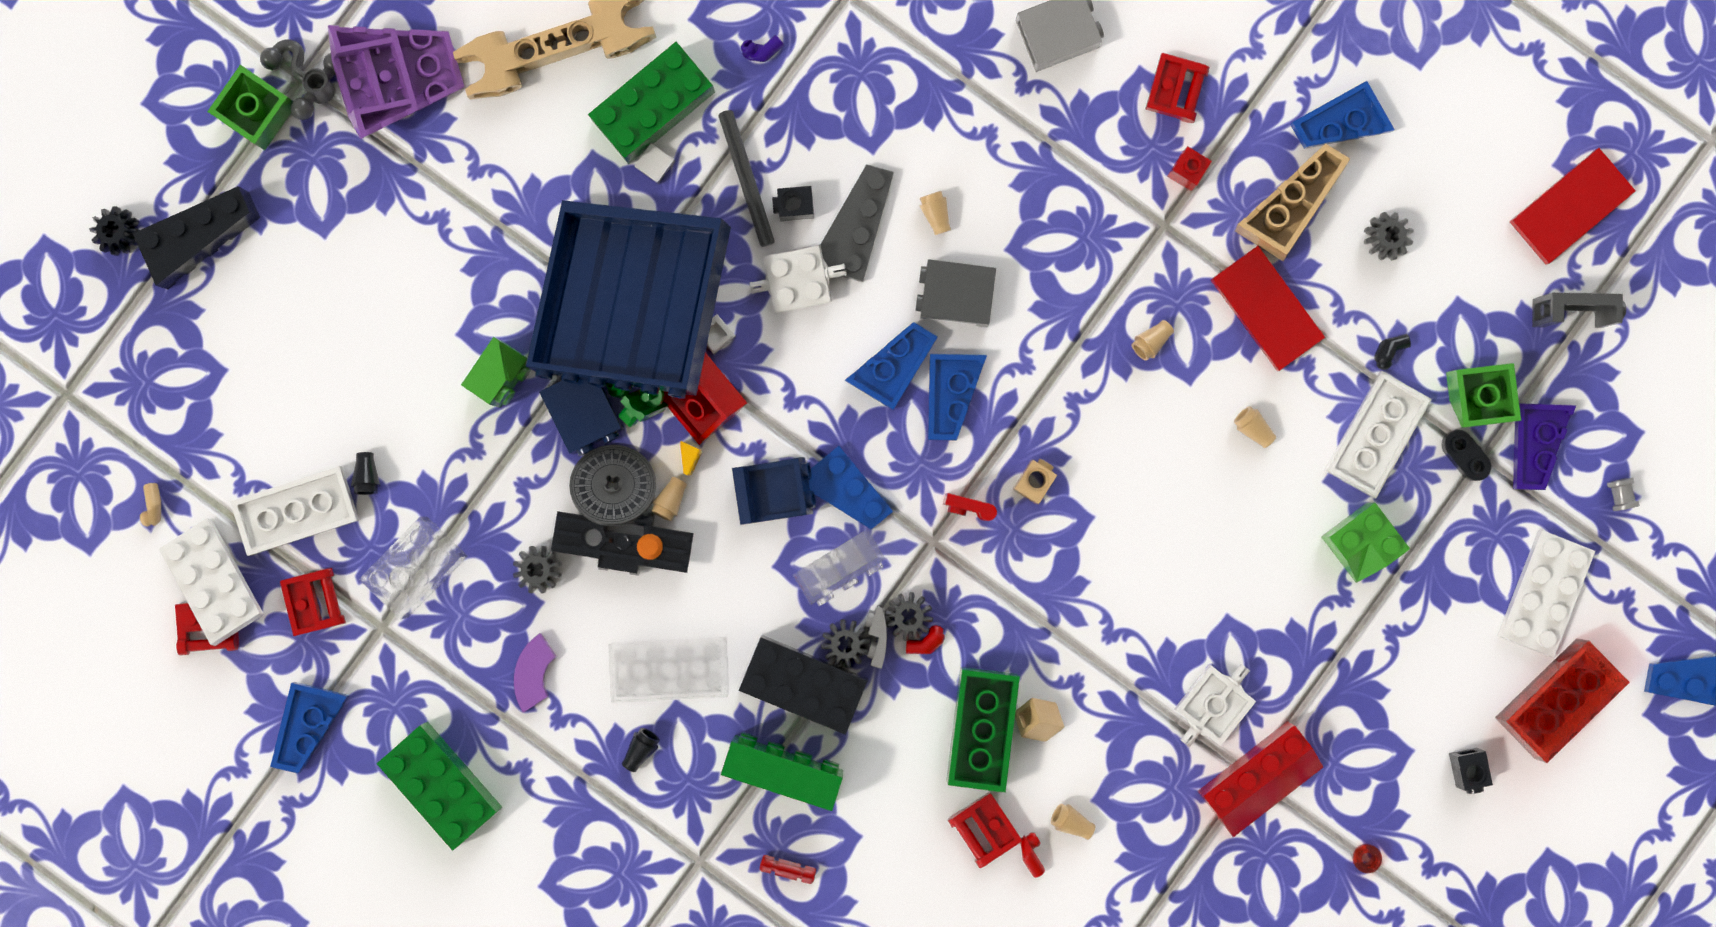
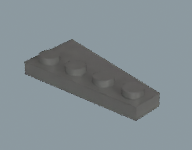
M866 164L820 244L823 259L828 267L845 264V269L835 271L846 270L847 275L841 277L859 282L864 281L894 172Z

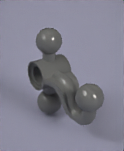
M291 39L281 40L273 47L265 48L261 52L260 62L264 68L276 70L283 63L282 54L285 51L293 53L291 73L295 79L303 84L307 93L304 97L296 98L292 102L291 113L296 119L307 120L313 115L314 102L325 104L335 94V89L330 81L336 75L331 53L327 54L323 60V70L313 68L304 72L302 69L304 62L302 46ZM324 83L321 88L314 89L317 84Z

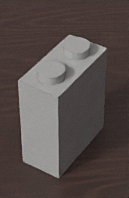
M1049 0L1017 13L1015 21L1035 72L1100 47L1102 43L1101 38H1104V33L1099 21L1095 22L1091 12L1094 11L1091 0Z

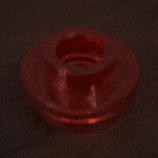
M1362 844L1354 850L1352 860L1354 866L1359 871L1373 873L1381 866L1382 855L1375 846ZM1370 853V861L1363 863V855Z

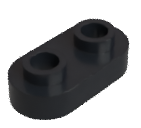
M1463 430L1450 431L1443 437L1441 443L1443 452L1464 478L1470 481H1480L1488 477L1492 468L1491 461L1467 432ZM1457 439L1463 442V447L1460 450L1455 446ZM1476 461H1478L1481 464V469L1479 472L1475 471L1473 468V465Z

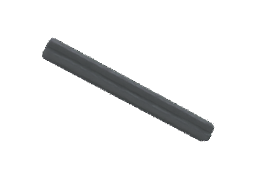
M732 110L719 113L718 117L760 246L772 245L775 240Z

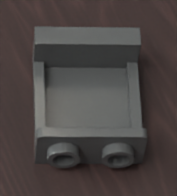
M928 259L927 267L921 266L919 283L924 284L923 295L917 294L915 311L921 312L920 319L930 318L988 327L996 268Z
M1550 293L1534 298L1532 303V327H1547L1564 322V311H1593L1595 313V328L1620 324L1626 315V304L1623 301V294Z

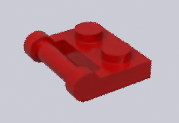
M1161 53L1145 110L1174 117L1183 122L1195 123L1197 113H1195L1204 77L1208 76L1210 67L1205 64ZM1187 71L1191 72L1193 77L1183 109L1176 106Z
M946 493L942 505L949 506L947 512L966 516L967 511L974 512L982 521H991L997 515L996 507L990 503Z
M332 568L280 581L293 637L346 623L344 615L340 613L332 581L334 576ZM313 581H321L329 619L322 620Z
M188 603L175 604L178 638L176 649L179 656L189 655L190 652L238 650V632L216 646L210 645L208 639L190 640V632L203 630Z
M990 791L961 811L953 814L947 820L952 828L955 827L975 856L976 859L974 861L979 868L988 865L1023 841ZM971 816L973 817L992 846L991 850L985 852L965 822L966 819Z

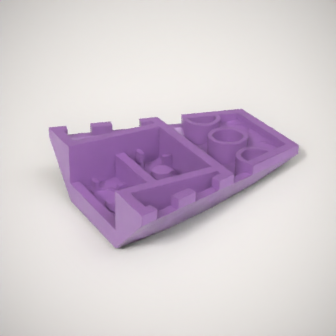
M328 25L333 67L348 118L360 139L464 88L460 69L453 55L454 49L449 31L412 29L405 31L395 30L394 28L367 29L366 27L354 26L353 28Z

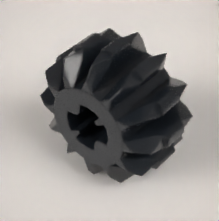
M113 206L111 211L101 209L102 218L92 217L97 225L96 227L89 228L90 232L96 234L91 241L94 244H100V251L105 253L110 251L111 255L118 256L121 251L126 254L131 253L129 244L138 245L133 233L139 231V229L135 228L140 223L139 220L131 218V211L127 209L121 211V208Z

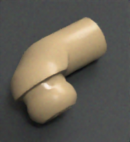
M148 483L143 486L147 511H143L140 514V521L146 527L150 525L156 526L161 521L159 486L156 483Z

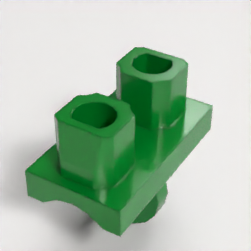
M640 389L625 395L620 401L625 408L618 415L619 418L627 426L632 427L638 421H646L650 417L664 412L669 406L666 402H663L664 391H659L658 395L644 393Z

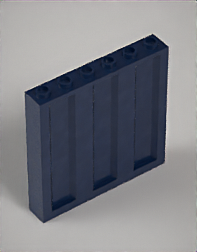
M562 200L526 367L535 371L536 377L552 380L554 375L561 376V380L570 383H578L579 379L588 380V384L598 387H605V383L615 384V388L631 391L632 387L641 388L642 392L658 395L659 391H666L669 396L685 399L686 394L697 396L731 227L722 218Z

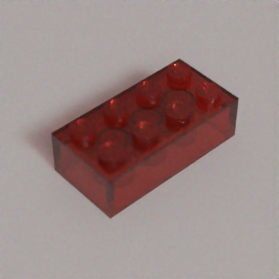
M1576 638L1495 719L1534 759L1548 763L1630 682L1589 640Z

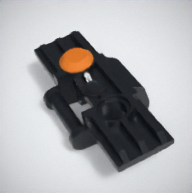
M557 511L551 551L598 559L599 570L608 571V569L629 572L630 575L636 576L640 574V566L688 573L694 533L653 527L654 513L642 515L635 521L628 523L644 526L643 536L609 531L607 526L596 524L583 515ZM596 529L601 533L602 540L598 545L592 546L587 542L586 535L589 530Z

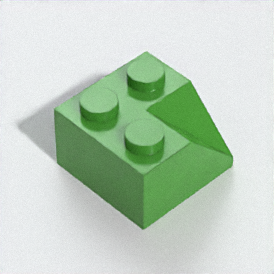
M240 64L207 112L258 147L266 150L290 116L293 100Z
M493 337L461 386L489 405L499 408L503 404L506 406L515 395L513 388L519 380L523 382L531 369L526 367L527 357L507 343Z
M1514 363L1446 372L1449 401L1462 428L1521 421Z
M1365 503L1321 536L1356 583L1387 567L1410 550L1409 546L1376 503Z

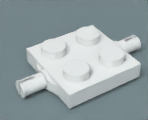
M821 245L764 256L767 272L766 279L750 282V288L761 286L751 289L752 294L768 291L773 300L775 313L831 302L830 278L846 276L847 272L846 270L835 272L836 270L845 269L844 263L828 267L823 259Z
M1240 664L1230 677L1221 674L1213 666L1208 665L1174 708L1191 726L1182 739H1180L1183 743L1191 747L1199 734L1209 737L1219 746L1225 742L1256 702L1245 693L1240 685L1250 672L1248 668Z

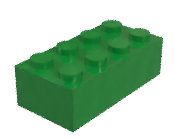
M676 41L593 109L588 116L627 164H630L651 143L654 144L711 97L715 90L712 83Z
M960 667L946 778L949 786L1006 793L1020 680L1018 674Z
M429 722L418 726L376 763L452 851L502 808L499 802Z
M741 733L740 736L735 735L733 737L721 771L722 776L829 811L833 810L843 779V770L839 769L840 764L827 759H823L822 763L811 759V754L796 750L795 754L784 751L785 746L769 741L768 745L757 742L758 738L747 733Z

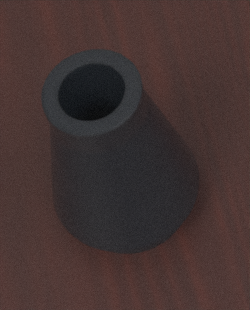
M356 453V463L351 487L354 488V494H377L380 482L374 462V453Z
M640 728L638 732H634L622 762L623 767L631 772H637L638 768L658 749L659 737L645 728Z

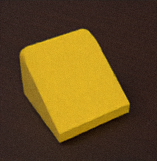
M680 441L683 473L690 476L694 472L702 450Z

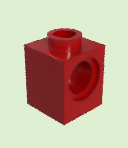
M1187 146L1180 154L1167 177L1192 191L1198 185L1212 161Z

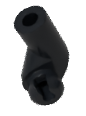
M1408 334L1392 337L1380 342L1374 356L1376 366L1379 369H1389L1392 366V360L1396 351L1411 347Z

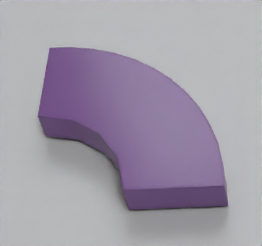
M539 633L526 645L519 656L515 668L514 690L523 713L549 696L545 688V672L548 665L557 656L542 633Z

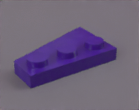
M1519 403L1521 421H1515L1513 489L1546 490L1557 460L1556 454L1561 441L1565 438L1567 433L1566 427L1570 416L1574 414L1576 405Z

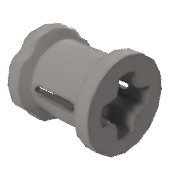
M1625 478L1607 483V486L1612 490L1615 503L1612 506L1613 511L1640 506L1639 501L1635 500L1632 483H1634V478Z

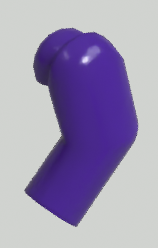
M774 35L764 45L753 43L752 40H746L741 44L742 55L750 61L766 62L784 47V44L778 36Z

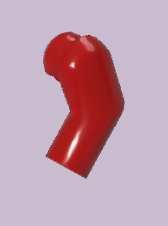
M933 625L929 628V632L923 640L906 641V654H932L945 640L943 628Z
M1031 832L1026 837L1024 835L1021 838L1023 841L1020 844L1023 862L1032 876L1037 878L1045 873V868L1033 850L1039 847L1041 842L1037 835Z

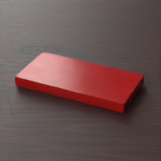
M1597 148L1509 222L1547 265L1636 190L1603 151Z
M1259 246L1253 248L1211 279V282L1277 372L1325 338Z

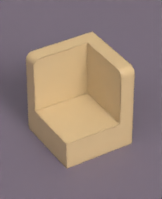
M1031 698L1016 710L1015 719L1023 738L1045 742L1064 728L1058 706L1055 702Z

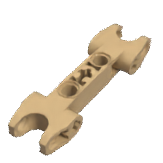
M590 0L588 6L591 16L510 43L507 42L503 31H495L476 37L453 52L454 58L458 63L480 61L485 64V73L482 79L465 89L467 97L472 100L500 97L522 88L518 74L601 46L607 59L632 53L639 47L657 38L653 26L630 28L624 24V17L627 11L640 5L644 0ZM585 30L589 32L586 40H575L576 34L579 31ZM568 35V38L571 41L572 45L567 44L568 41L565 38V36ZM557 40V41H558V43H557V47H558V48L555 49V50H553V49H552V46H553L552 41ZM528 48L534 49L535 52L532 58L522 59L521 56L524 50Z

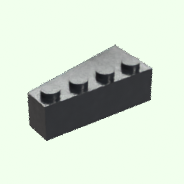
M237 186L136 231L133 235L155 285L168 290L176 284L179 278L193 271L197 264L206 257L216 253L220 246L228 240L235 238L257 221L260 216L250 193Z

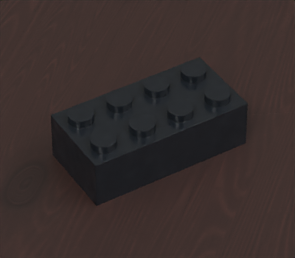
M762 635L738 691L846 735L868 678L842 667H836L830 662Z

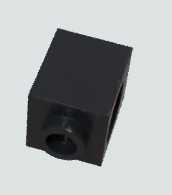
M811 186L777 189L778 197H772L773 213L779 214L780 221L814 219ZM795 197L801 201V205L797 210L791 211L785 207V202L789 198Z
M1473 748L1449 753L1457 788L1466 791L1467 794H1476L1483 792L1484 787L1493 785L1486 751ZM1475 765L1476 774L1473 778L1468 779L1466 775L1467 769Z

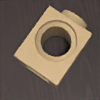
M1039 459L1038 462L1030 460L1013 490L1033 503L1039 504L1057 477L1052 472L1054 467L1042 459ZM1036 471L1042 474L1044 482L1041 487L1034 488L1030 485L1029 476L1032 472Z

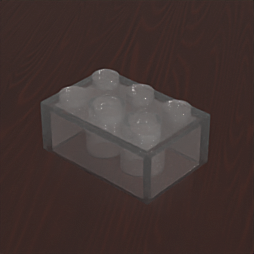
M419 517L359 580L401 620L409 618L468 556L428 517Z
M868 529L797 571L793 574V577L810 605L817 602L821 606L834 598L832 592L842 587L845 591L859 582L857 577L862 573L867 572L870 576L884 566L881 562L885 560V557Z

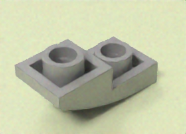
M876 606L875 611L869 610L865 627L869 628V635L878 637V641L871 642L867 657L872 659L871 666L882 669L886 652L887 632L883 609L880 606Z

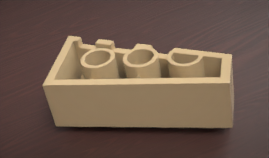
M1325 144L1266 200L1262 201L1254 211L1238 223L1235 232L1281 261H1284L1346 168L1350 158Z

